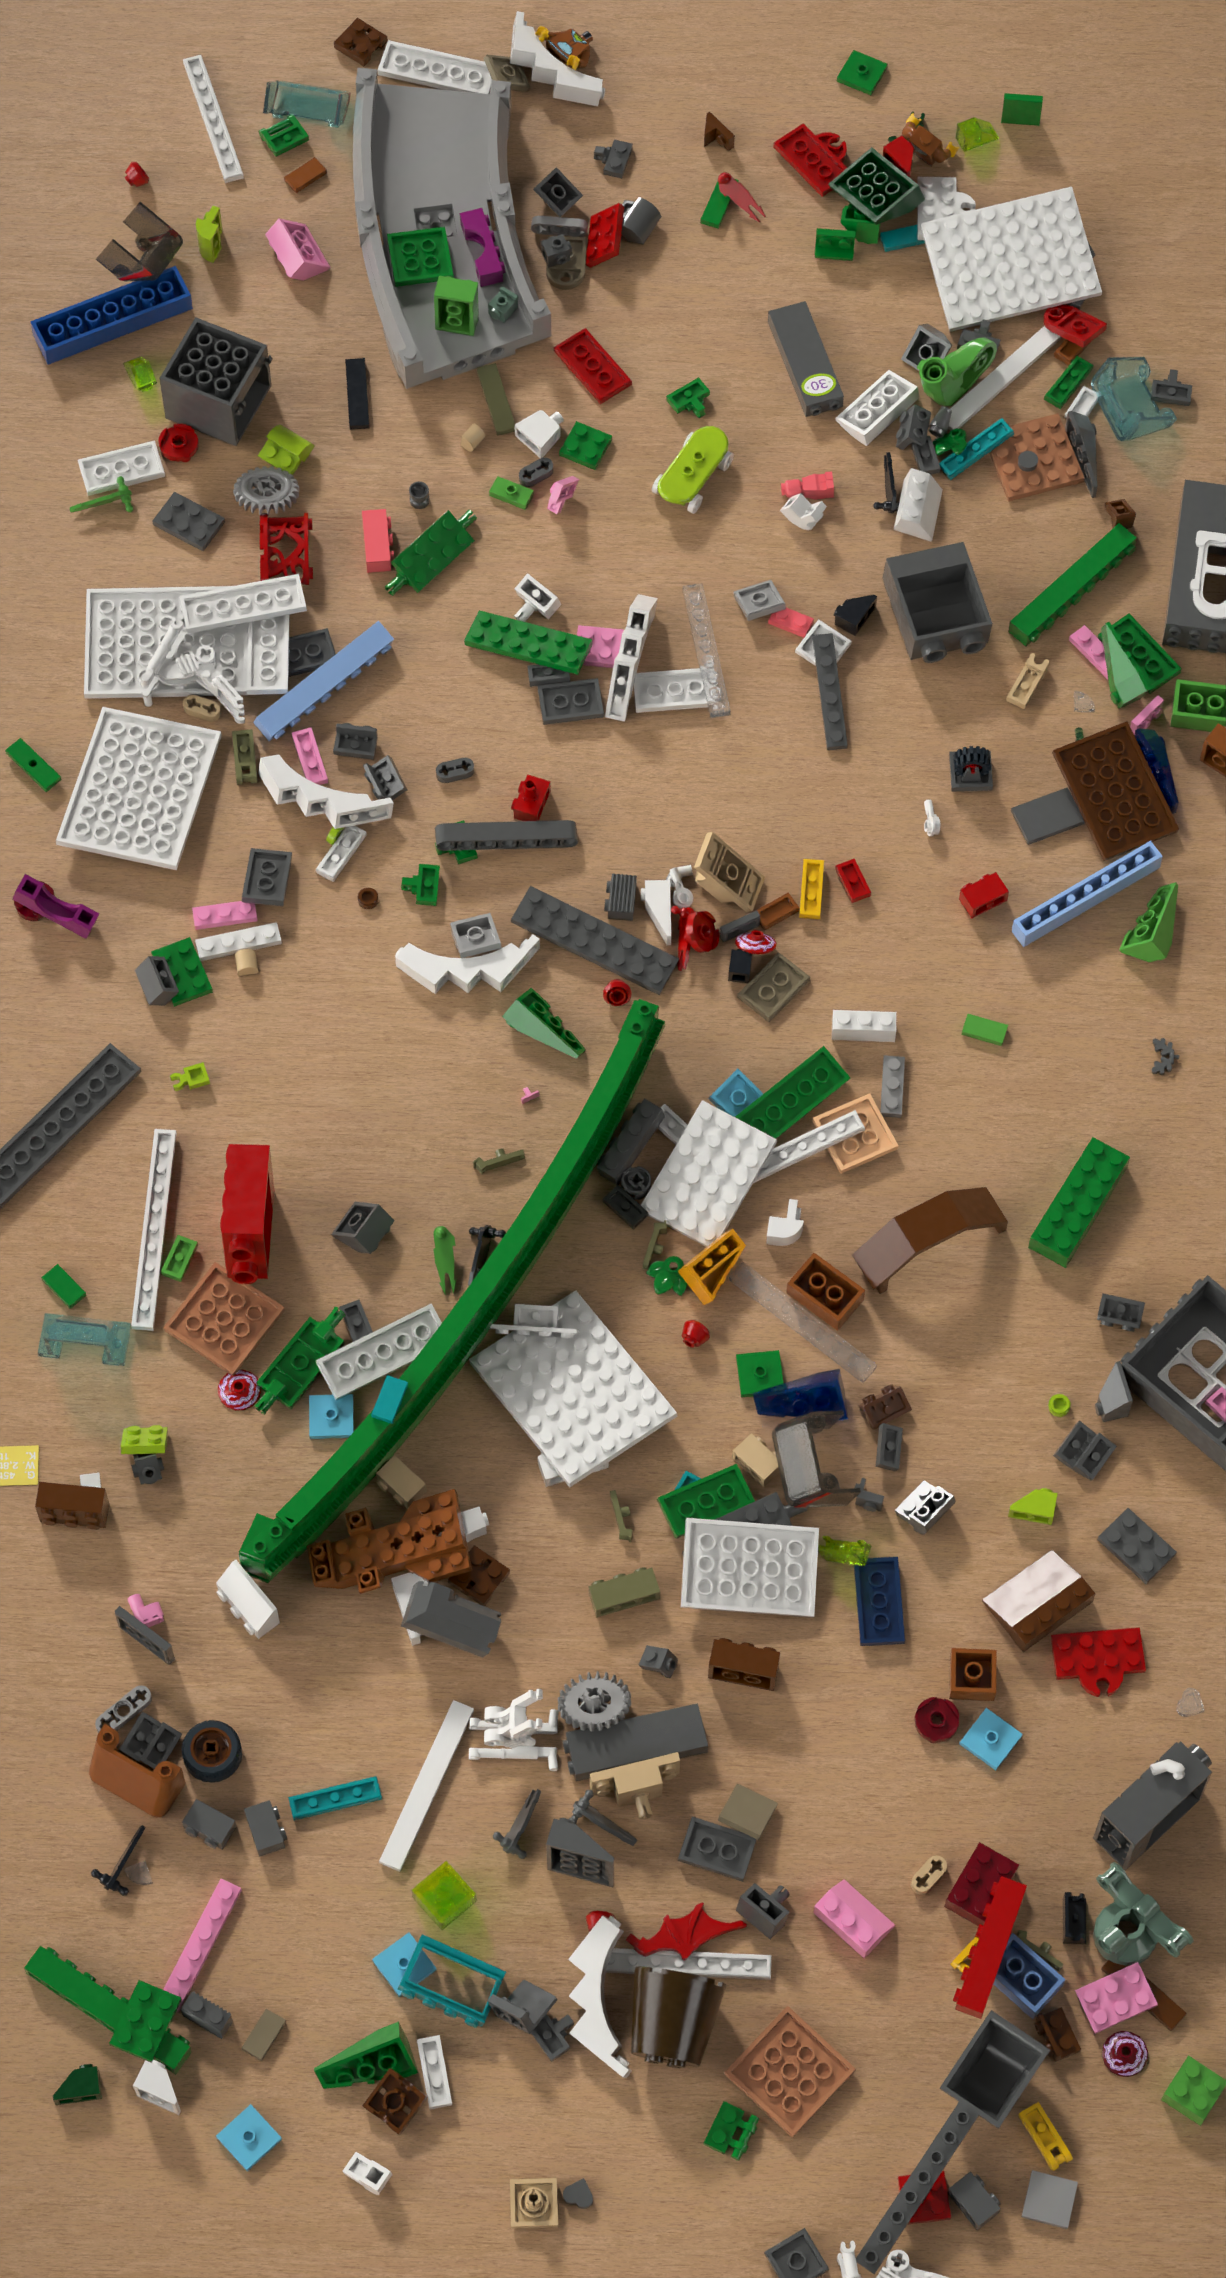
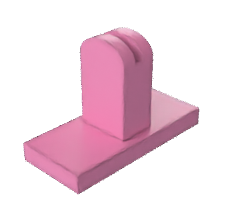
M528 1087L523 1088L526 1096L521 1098V1102L524 1104L539 1097V1091L531 1093Z

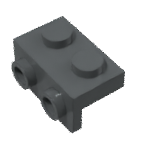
M914 404L901 414L899 420L901 422L900 429L896 434L897 448L903 450L912 442L920 446L925 445L931 418L930 411Z
M350 723L337 724L333 754L374 760L378 741L377 729L371 726H354Z
M389 755L372 766L367 763L363 765L366 771L364 775L374 787L372 791L377 799L391 798L394 800L408 790L392 757Z
M1102 1293L1097 1320H1101V1325L1113 1327L1114 1323L1120 1324L1122 1329L1134 1332L1135 1328L1140 1329L1145 1302Z

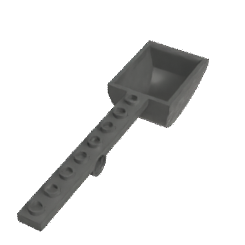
M991 2010L940 2087V2090L958 2101L957 2106L856 2257L858 2264L875 2275L977 2118L980 2116L999 2129L1050 2052V2049Z

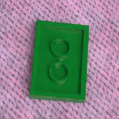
M190 937L151 951L152 956L165 957L179 990L171 999L174 1007L213 993L212 986Z
M138 1980L109 2042L110 2046L152 2063L182 2000L181 1997Z

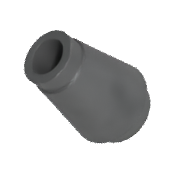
M944 406L941 407L929 424V433L939 438L947 434L952 413L951 409Z

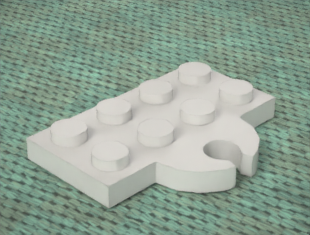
M918 177L917 184L920 186L925 198L917 206L918 240H924L920 223L976 210V203L971 196L957 192L956 177ZM963 208H969L971 210L965 211L963 210Z

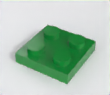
M576 421L559 451V456L596 470L612 441V435Z

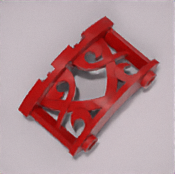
M262 513L259 524L260 550H264V555H260V581L269 580V578L282 572L284 577L288 576L287 569L289 567L295 575V568L301 567L303 570V577L300 578L301 585H309L310 579H313V567H309V531L313 530L312 518H308V513H304V516L268 517L267 513ZM284 534L298 544L286 559H284L279 549L268 546L278 543ZM303 551H304V560L299 557V556L302 554ZM273 555H276V556H278V558L280 559V563H278V559H277V558H276V560H274V561L271 560L270 558H271Z

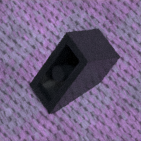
M869 595L845 600L843 605H839L834 612L835 625L856 636L876 608L877 596Z

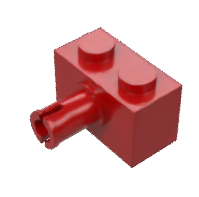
M527 774L525 781L520 782L518 798H514L511 810L514 812V819L539 821L551 792V781Z

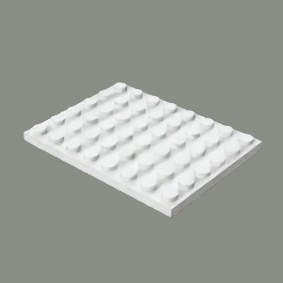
M1072 187L920 223L949 332L981 325L983 319L993 322L1102 295Z
M232 586L87 589L84 671L85 699L143 697L140 684L141 676L147 671V666L157 651L159 642H162L169 630L172 618H176V625L183 621L184 627L180 631L178 638L182 634L185 635V642L178 647L172 659L176 660L177 657L180 658V656H185V654L190 652L195 655L199 647L204 645L210 646L215 651L216 669L239 695H247L248 622L187 634L179 596ZM159 681L151 693V697L215 696L197 681L187 686H169Z
M102 707L62 821L56 845L177 870L221 739V731Z
M576 1290L552 1305L559 1307L558 1328L579 1330V1334H574L573 1338L560 1337V1333H552V1337L539 1336V1332L530 1331V1335H517V1330H514L469 1359L472 1367L541 1453L544 1454L569 1488L677 1417V1412Z

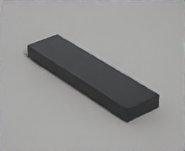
M365 358L345 359L350 430L369 428Z

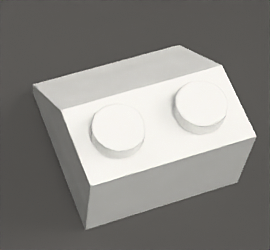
M145 2060L133 2084L137 2097L179 2115L181 2110L168 2072L164 2069L165 2065L155 2060L152 2063Z

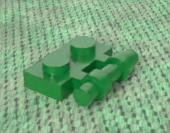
M723 2101L703 2145L725 2155L727 2148L730 2147L734 2149L731 2157L739 2161L742 2154H745L748 2149L747 2144L751 2135H754L757 2130L756 2125L759 2118L751 2114L748 2122L741 2120L745 2113L744 2110ZM737 2128L743 2130L739 2141L732 2139Z

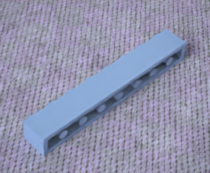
M377 621L257 716L253 723L268 741L273 738L279 739L285 733V728L289 725L291 728L301 721L299 717L304 713L309 715L316 709L315 705L319 701L322 703L327 701L332 696L330 693L333 690L339 691L347 684L345 681L348 678L354 679L362 672L361 668L363 666H371L377 660V655L380 653L386 654L392 648L391 644L394 638Z
M1151 841L1147 842L1013 921L1012 933L1023 947L1027 946L1159 869L1163 856Z

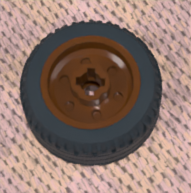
M209 1720L198 1723L189 1730L183 1740L182 1757L184 1764L192 1776L203 1782L215 1783L229 1778L238 1769L242 1759V1747L239 1736L231 1726L221 1721Z

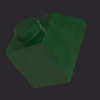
M84 2064L79 2066V2069H74L54 2093L53 2101L55 2105L102 2099L98 2067H93V2064Z

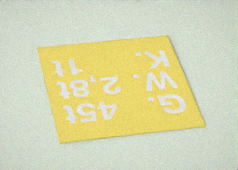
M39 1445L0 1447V1486L38 1485Z

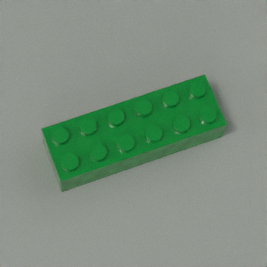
M1092 1137L1031 1235L1028 1248L1066 1268L1128 1168L1130 1157Z

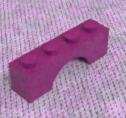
M482 208L459 213L460 225L465 240L477 242L484 248L483 254L475 260V271L480 287L503 282V274L506 273L503 261H499L501 257L499 247L494 246L493 243L495 242V235L493 230H489L490 220L488 214L484 215Z
M27 874L22 878L12 899L85 939L89 936L99 916L98 912L83 904L75 905L58 899L46 889L44 883Z

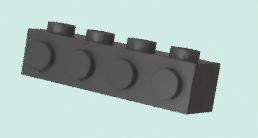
M645 1098L642 1103H638L635 1106L633 1116L630 1120L624 1122L621 1127L622 1132L618 1138L615 1137L611 1141L607 1154L600 1157L597 1163L600 1176L615 1185L620 1184L623 1172L632 1166L665 1118L662 1108Z

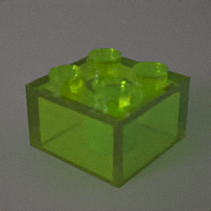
M447 1861L411 1890L412 1898L442 1931L477 1902L476 1893Z

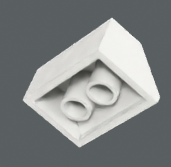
M913 468L910 469L903 482L894 530L930 542L933 540L943 490L931 474Z
M234 1560L216 1582L218 1588L216 1593L223 1602L227 1601L232 1606L230 1610L237 1619L241 1617L245 1622L243 1626L250 1635L255 1634L260 1639L280 1623L278 1611L239 1562Z

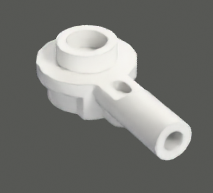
M926 800L924 805L928 820L925 821L924 831L927 832L929 837H933L940 832V819L934 814L932 800Z
M678 867L670 869L676 889L673 892V902L679 908L689 907L693 902V894L689 889L683 887Z

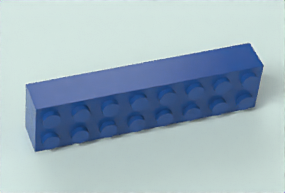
M173 266L30 321L33 336L49 365L193 309L192 298L177 267Z

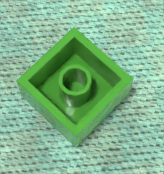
M1188 2055L1161 2100L1201 2126L1225 2089L1226 2080Z

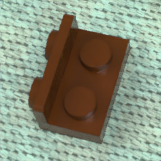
M890 1384L881 1389L882 1393L876 1396L871 1394L862 1399L863 1403L859 1404L858 1407L864 1411L872 1429L875 1430L882 1423L886 1424L912 1410L901 1386Z
M1062 2007L1044 2015L1042 2013L1037 2015L1036 2023H1034L1039 2036L1043 2035L1046 2041L1044 2046L1050 2049L1048 2056H1053L1055 2062L1081 2051Z

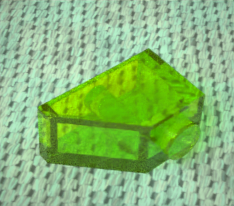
M973 117L957 123L956 139L964 152L999 139L990 122Z
M142 356L123 363L130 380L137 390L145 392L151 390L153 385L157 384L150 362Z

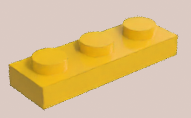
M803 859L799 918L820 919L824 860Z

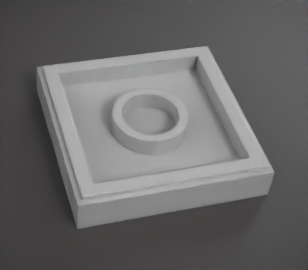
M772 580L733 592L735 600L748 621L786 609L785 602Z
M1032 2170L1021 2217L1068 2229L1078 2182Z

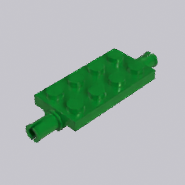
M449 510L446 511L391 561L397 573L396 577L385 585L386 591L391 589L388 593L394 596L404 585L411 586L417 593L421 591L475 541L466 531V528L477 520L476 515L471 516L473 512L467 510L457 520Z
M334 1307L328 1317L321 1322L314 1320L312 1317L307 1319L256 1382L257 1386L266 1392L258 1403L254 1405L257 1411L260 1412L261 1410V1414L265 1415L275 1401H280L289 1409L295 1406L321 1374L316 1360L342 1348L345 1344L344 1340L337 1336L334 1330L346 1316L342 1310L338 1311L339 1308Z

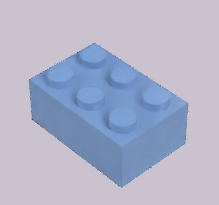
M1012 1933L993 1985L1029 2017L1034 2019L1063 1987L1065 1978Z

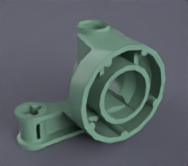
M1112 1862L1110 1868L1103 1875L1099 1874L1096 1877L1099 1885L1114 1898V1902L1105 1907L1096 1918L1093 1931L1095 1947L1106 1960L1125 1966L1137 1962L1140 1964L1149 1958L1158 1942L1168 1953L1177 1958L1180 1955V1951L1187 1944L1191 1945L1194 1942L1190 1933L1183 1927L1173 1923L1160 1910L1157 1901L1148 1894L1144 1895L1131 1882L1124 1869L1116 1862ZM1120 1921L1132 1922L1137 1926L1138 1930L1128 1934L1126 1938L1123 1932L1117 1928Z

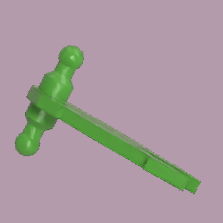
M119 476L117 478V483L119 484L118 492L70 507V512L82 511L120 499L125 504L126 511L132 512V492L125 485L124 478Z
M438 1226L433 1234L435 1243L433 1251L441 1281L439 1284L446 1295L445 1274L448 1273L454 1294L456 1280H454L453 1246H456L455 1237L446 1227Z

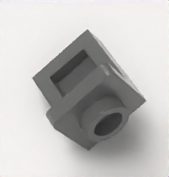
M862 1478L860 1484L856 1483L854 1488L855 1505L862 1506L867 1511L875 1512L877 1510L881 1512L884 1496L864 1491L866 1479Z
M647 1645L639 1666L645 1670L661 1672L666 1678H671L676 1669L678 1658L669 1649Z

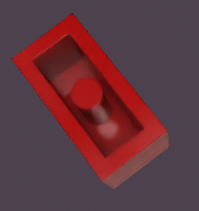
M997 872L991 875L986 874L982 876L979 881L973 884L968 883L964 885L960 890L959 900L972 919L1006 902L1009 891Z

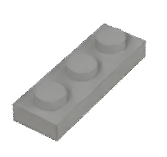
M884 1055L880 1108L883 1117L901 1118L905 1057Z

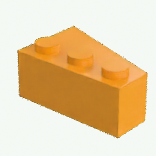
M734 1229L723 1233L678 1270L679 1274L703 1305L714 1300L717 1291L725 1282L726 1276L746 1246Z

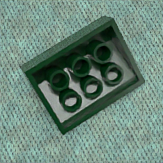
M872 147L828 184L830 188L875 225L910 213L925 200L920 186Z

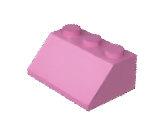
M279 218L265 234L270 246L276 252L278 260L282 263L286 274L290 278L304 281L331 268L306 224Z
M842 1880L832 1887L814 1906L813 1913L864 1959L895 1927L893 1922L846 1880Z

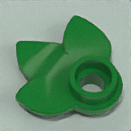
M956 428L948 434H944L942 438L937 437L932 442L936 446L937 456L950 449L956 455H960L967 446L965 430Z
M670 1256L665 1261H656L649 1266L646 1274L655 1278L654 1290L657 1295L663 1294L671 1288L679 1296L685 1292L687 1283L678 1272L684 1266V1263L679 1257ZM671 1263H676L678 1268L671 1270L669 1266Z

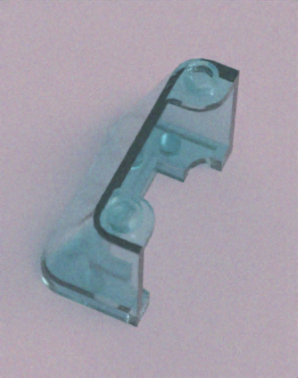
M1109 357L1091 381V388L1098 396L1097 401L1119 441H1130L1169 428L1177 420L1171 408H1163L1159 411L1155 401H1150L1151 394L1145 381L1148 379L1151 369L1145 357Z

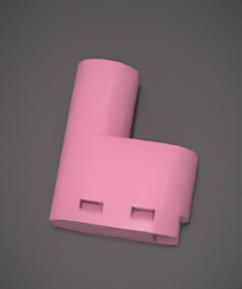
M134 1594L128 1598L134 1617L148 1628L164 1621V1614L159 1602L144 1606L140 1594Z

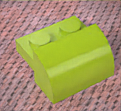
M212 206L210 211L206 212L203 220L199 218L196 220L199 252L205 260L212 263L215 262L222 249L220 239L223 231L220 208Z
M280 424L266 436L268 440L258 454V457L272 466L281 468L282 471L286 470L289 474L294 475L300 463L306 461L315 445Z

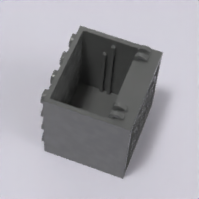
M195 317L159 378L165 418L179 424H186L196 431L237 446L272 386L269 364L273 358L271 355L268 357L267 345Z

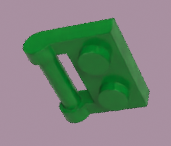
M293 114L267 129L263 128L258 131L261 139L266 142L275 157L309 141V135ZM284 128H287V129H285V130H283V131H281V132H279V133H277V134H275V135H273V136H270V135H272V134H274V133H276V132H278V131H280V130H282V129H284Z

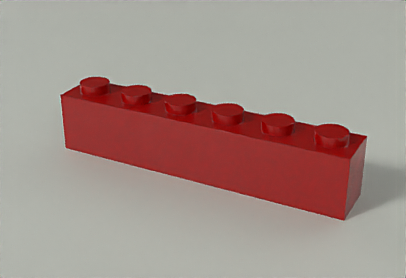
M1003 1876L1000 1877L999 1883L994 1881L990 1895L994 1896L992 1903L986 1904L982 1915L986 1917L984 1925L979 1924L975 1937L979 1938L977 1946L972 1945L968 1955V1959H971L969 1968L964 1967L960 1980L964 1981L962 1989L957 1988L953 2001L956 2002L955 2010L982 2019L1027 1885Z

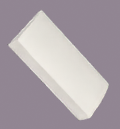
M888 370L836 417V421L851 436L867 446L920 398L918 387Z

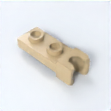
M1035 653L1030 654L1023 670L1006 698L1007 702L1022 709H1025L1040 681L1048 671L1050 664L1048 659H1045L1042 664H1036L1034 662Z

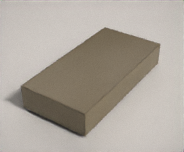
M265 2009L242 2046V2050L262 2061L285 2025L286 2020Z

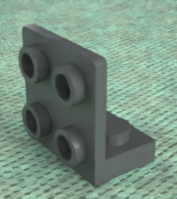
M522 1980L508 1999L506 1997L500 1998L494 1994L488 1999L489 2005L498 2018L528 2034L535 2029L557 2001L556 1996L526 1980Z

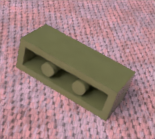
M642 1567L635 1570L632 1574H618L611 1580H598L593 1582L591 1586H588L596 1618L660 1599V1589L653 1568L647 1569Z

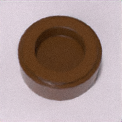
M363 888L359 891L358 903L362 908L372 909L377 906L379 898L375 889Z

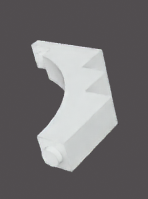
M517 11L513 25L510 64L531 67V81L554 85L553 98L598 106L599 100L603 99L605 94V88L602 87L603 79L573 70L556 59L539 41L537 35H535L534 28L526 26L527 21H524V12Z
M638 594L630 606L627 626L622 633L619 653L614 660L605 718L624 722L626 720L640 657L649 628L655 617L658 598Z
M279 754L260 758L258 774L277 805L296 801L306 817L325 813L334 829L390 819L392 816L394 802L391 798L371 801L367 794L347 793L326 788L299 775L285 763Z
M532 935L529 939H525L522 942L520 949L510 943L492 953L471 958L437 956L408 943L404 948L401 947L395 955L396 967L434 994L448 980L469 993L480 979L499 992H502L540 949V939Z
M480 1507L461 1512L467 1542L487 1534L486 1526L489 1525L486 1513H481ZM410 1572L391 1578L392 1587L403 1618L413 1586L418 1581H423V1586L429 1585V1582ZM407 1629L412 1646L420 1644V1635L422 1634Z
M602 1916L568 1959L586 1974L569 1995L571 1999L586 2010L570 2031V2034L619 2075L627 2078L632 2072L628 2068L630 2063L620 2055L617 2058L615 2057L622 2045L610 2025L604 1998L607 1964L617 1941L624 1931L619 1928L621 1923L614 1917L610 1916L607 1918Z

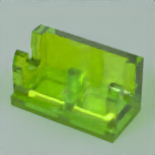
M825 1535L822 1537L826 1541V1546L818 1545V1552L826 1561L866 1565L872 1546L864 1540L850 1542L834 1540L830 1536Z

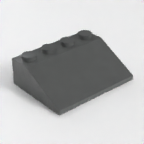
M566 1818L553 1819L546 1843L547 1870L613 1888L614 1858L581 1828L573 1824V1821Z

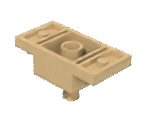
M708 832L694 866V869L697 870L695 881L719 902H735L746 913L752 912L765 876L714 832Z
M676 1752L591 1773L590 1790L593 1791L594 1795L597 1794V1796L608 1795L610 1791L614 1790L618 1807L636 1803L639 1819H645L644 1809L647 1818L653 1816L649 1799L662 1796L663 1782L661 1778L663 1780H670L675 1778L677 1774H680L679 1754Z

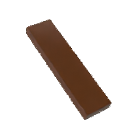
M1108 1960L1101 1970L1110 1975L1130 1965L1125 1966ZM1145 1976L1158 2003V2006L1147 2011L1169 2031H1172L1187 2013Z

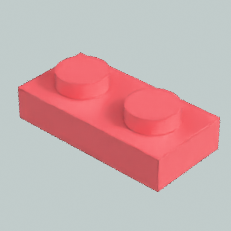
M789 608L772 613L768 620V624L803 638L808 634L814 622V618Z

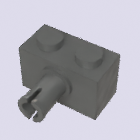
M754 1883L740 1896L736 1911L766 1937L771 1939L785 1926L789 1911L781 1903L790 1894L787 1889L781 1892L784 1887L780 1885L769 1895Z

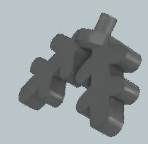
M1156 1038L1153 1039L1155 1052L1161 1051L1162 1063L1154 1062L1152 1074L1160 1073V1075H1164V1069L1167 1068L1168 1072L1172 1071L1174 1059H1179V1055H1174L1172 1042H1169L1167 1046L1164 1038L1161 1041Z

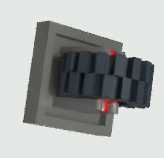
M969 746L970 748L963 747V750L958 749L957 751L949 752L951 792L993 790L991 751L986 750L984 747L980 749V746H976V748Z

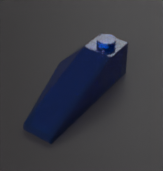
M1139 728L1135 730L1134 736L1172 814L1177 812L1179 802L1165 741L1161 736H1158L1155 730Z
M840 1369L815 1373L753 1393L757 1414L800 1417L813 1412L800 1420L808 1418L827 1423L848 1419L845 1390Z

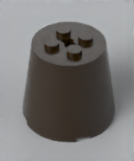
M635 1967L631 2054L645 2058L644 2061L648 2063L658 2064L666 2062L667 2066L680 2069L681 2067L685 2068V2066L700 2067L726 1990V1984L718 1982V1985H715L714 1979L674 1970L662 1969L661 1973L652 1972L653 1968Z

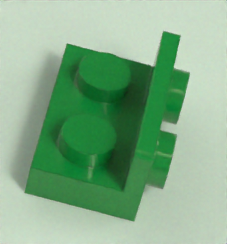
M817 228L814 257L853 261L856 231Z

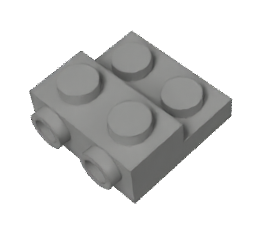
M491 913L450 923L452 937L461 958L501 949V942Z

